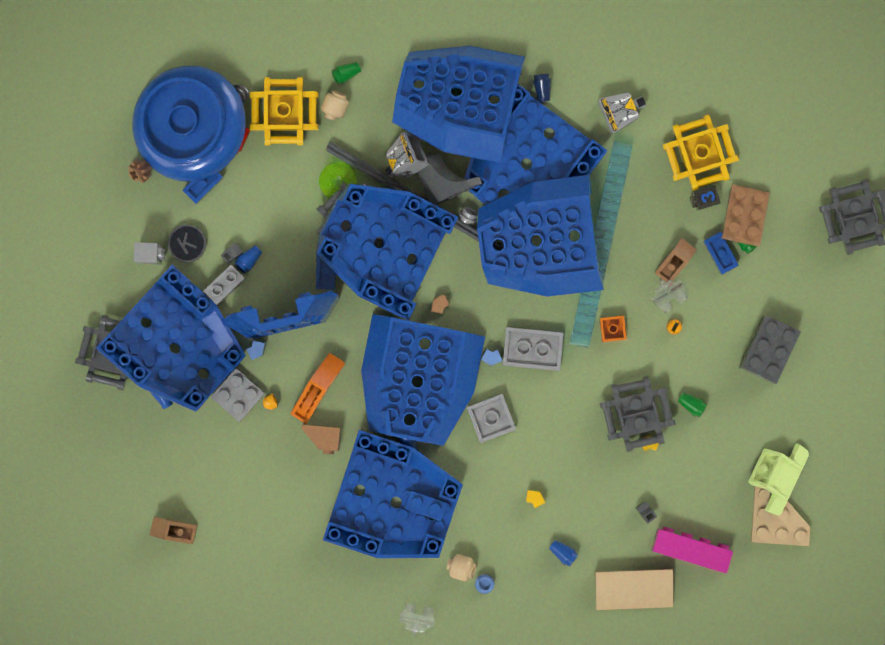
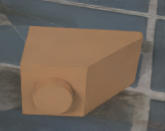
M681 239L656 270L655 274L670 285L687 265L697 249L684 239Z
M302 424L301 429L318 449L323 450V454H334V451H339L341 428Z
M154 516L149 535L163 540L193 544L197 525Z

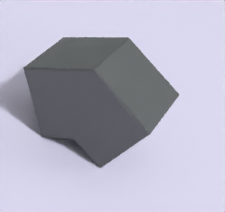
M234 243L221 254V257L227 264H230L243 254V251Z
M646 501L636 507L647 524L657 518Z

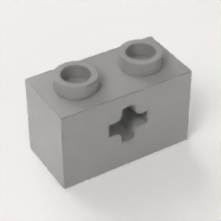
M134 242L133 262L137 264L161 265V260L164 261L165 249L160 244Z
M231 264L204 292L219 306L246 278Z

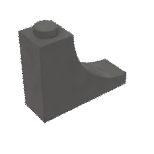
M425 154L429 165L418 172L427 199L434 205L444 203L482 184L480 177L465 179L454 174L445 165L440 154Z

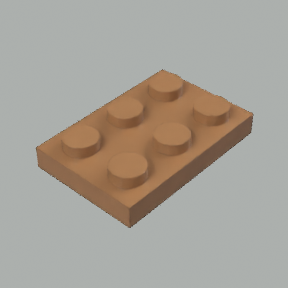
M732 184L722 239L759 247L769 192Z

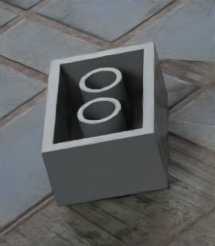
M767 315L763 316L739 368L772 384H777L801 331Z

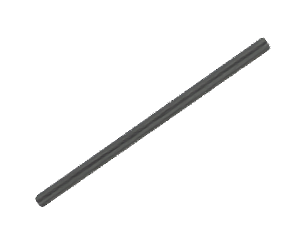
M330 142L326 147L327 152L389 189L408 191L428 201L427 198L333 142ZM458 218L454 227L479 242L477 228L462 222ZM496 240L494 247L500 251L504 248V244Z

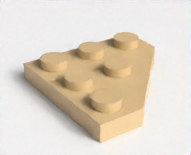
M754 486L751 542L809 546L810 526L787 501L781 515H773L765 511L772 493L766 489Z

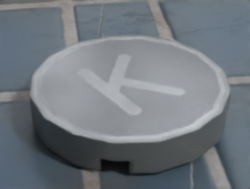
M181 225L171 232L168 239V248L175 259L191 263L198 260L204 254L206 238L198 227Z

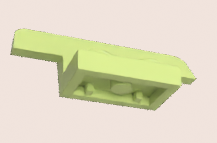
M795 444L789 458L783 453L764 448L748 481L751 485L766 489L772 493L765 511L773 515L782 514L808 459V450L800 444Z

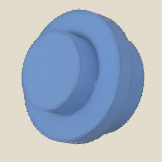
M480 575L475 581V587L482 594L490 593L494 588V580L489 575Z

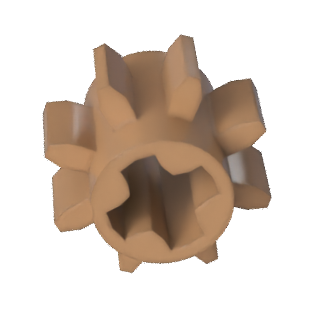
M137 158L128 166V173L133 181L137 182L140 180L144 183L152 176V167L145 160L140 162Z

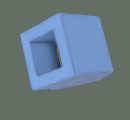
M253 341L252 347L247 349L251 360L264 354L266 343Z
M487 349L481 358L482 361L489 365L502 361L498 350L491 352Z

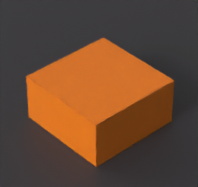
M624 316L599 319L602 342L627 340Z

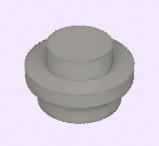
M468 207L460 210L459 216L462 222L466 224L476 222L477 213Z

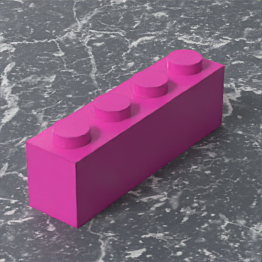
M663 526V529H657L651 551L727 574L733 551L729 550L730 546L721 543L715 546L710 544L711 540L701 537L698 541L692 539L693 535L681 532V535L673 533L674 529Z

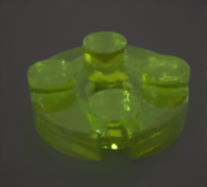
M336 162L327 165L322 170L319 177V186L327 198H330L340 188V185L336 187L335 183H333V179H336L338 176L341 177V180L347 186L349 184H357L355 172L347 164Z

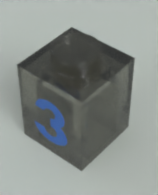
M715 185L691 193L690 202L692 208L696 207V211L721 204Z

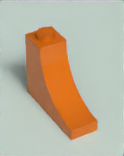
M329 353L308 382L290 414L307 424L323 397L340 374L345 362Z

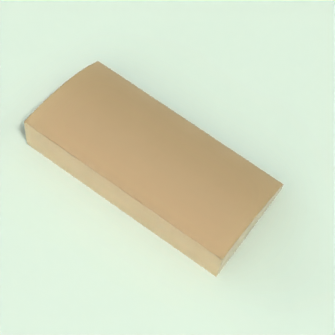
M673 569L595 571L596 610L673 607Z

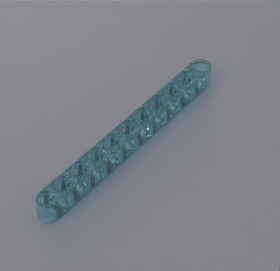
M614 141L594 228L599 271H602L603 281L633 147L632 144ZM601 290L580 293L570 339L571 345L589 348Z

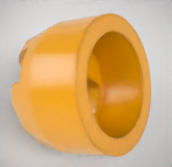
M676 319L670 320L666 326L667 331L672 335L679 334L682 330L681 322ZM675 322H677L678 326L673 332L671 329L673 328Z
M273 393L263 399V406L268 410L278 408V403Z

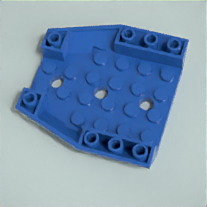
M474 46L409 52L404 61L396 93L392 123L443 152L501 164L507 129L525 57ZM416 81H422L424 86L418 89L413 84ZM459 88L462 93L459 96H454L451 94V91ZM497 96L500 101L492 104L489 102V98Z
M518 84L501 164L471 158L465 179L480 177L482 184L468 192L484 205H487L499 199L498 192L502 189L511 193L531 182L590 175L608 150L593 139H588L533 98L530 92ZM548 128L552 129L555 133V136L551 139H547L544 136V131ZM529 159L532 162V167L530 169H523L521 161Z
M590 175L531 182L478 209L477 232L480 256L488 284L546 297L604 290L602 271H599L590 201V194H592ZM572 230L579 232L580 238L578 241L571 240L570 232ZM534 235H539L542 239V243L539 246H535L532 243ZM497 239L502 240L504 243V248L500 251L494 247V242Z
M349 184L336 199L319 234L316 254L357 296L408 321L416 306V303L412 301L445 233L451 234L458 216L408 191ZM345 220L350 223V228L347 231L341 229V223ZM377 237L383 239V244L379 248H376L374 245ZM410 254H414L416 257L413 264L407 262V257Z
M173 265L169 267L141 300L96 347L102 355L138 387L195 412L246 356L229 326L223 323L222 319L224 317L217 305ZM148 318L151 322L150 327H143L141 319ZM170 344H177L179 352L172 353L169 348ZM200 369L208 372L207 379L199 377L198 372Z
M332 290L316 295H311L310 292L299 294V298L295 299L298 314L295 312L283 315L282 319L270 317L263 319L264 323H261L258 309L247 306L240 308L241 312L226 315V318L222 320L224 324L246 338L255 339L324 323L327 321L340 297Z
M372 314L361 369L369 431L444 446L474 394L485 337ZM423 338H427L431 342L430 347L425 350L419 346V342ZM420 376L423 379L421 387H414L412 385L413 377ZM407 414L415 416L416 420L413 425H407L404 422V417Z
M359 430L323 541L375 558H439L463 484L415 448ZM355 486H364L365 494L362 496L356 495L354 492ZM412 490L447 502L442 520H430L427 516L406 510L405 506L410 491ZM393 497L401 499L402 504L400 507H392L390 502Z

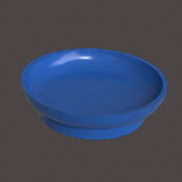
M201 66L175 67L156 76L141 92L133 112V137L143 159L159 174L177 181L203 180L223 170L237 154L245 133V111L238 92L221 74Z

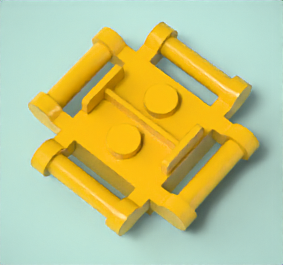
M265 77L264 92H249V98L251 99L250 131H264L265 146H271V144H297V146H303V130L318 131L316 119V98H318V92L303 91V77H297V79H271V77ZM297 86V90L271 91V87ZM260 98H264V124H259ZM303 98H309V124H303ZM271 131H297V136H271Z
M708 114L703 116L702 119L679 126L678 124L672 126L676 140L662 146L664 151L666 150L674 174L672 176L674 181L688 177L692 191L699 190V187L711 183L730 180L726 165L739 161L738 155H735L728 133V124L715 128ZM702 126L707 128L705 131L682 137L681 134ZM718 133H721L728 155L726 159L717 136ZM677 146L679 147L680 154L684 166L686 168V171L682 173L680 171L678 161L673 149ZM720 168L721 173L696 180V174Z

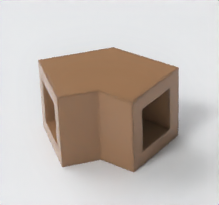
M445 295L433 300L431 312L443 314L444 308L449 306Z

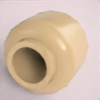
M332 91V93L325 95L321 110L326 113V118L336 120V118L344 117L349 105L345 94Z
M457 554L453 559H449L447 570H449L451 578L466 582L475 575L477 565L471 557Z

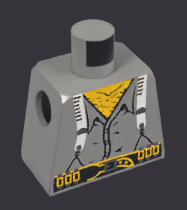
M629 92L598 100L611 135L639 118L637 110L646 107L643 96L632 100Z
M405 132L399 136L386 154L390 165L385 169V172L392 178L394 176L409 178L429 165L417 136Z

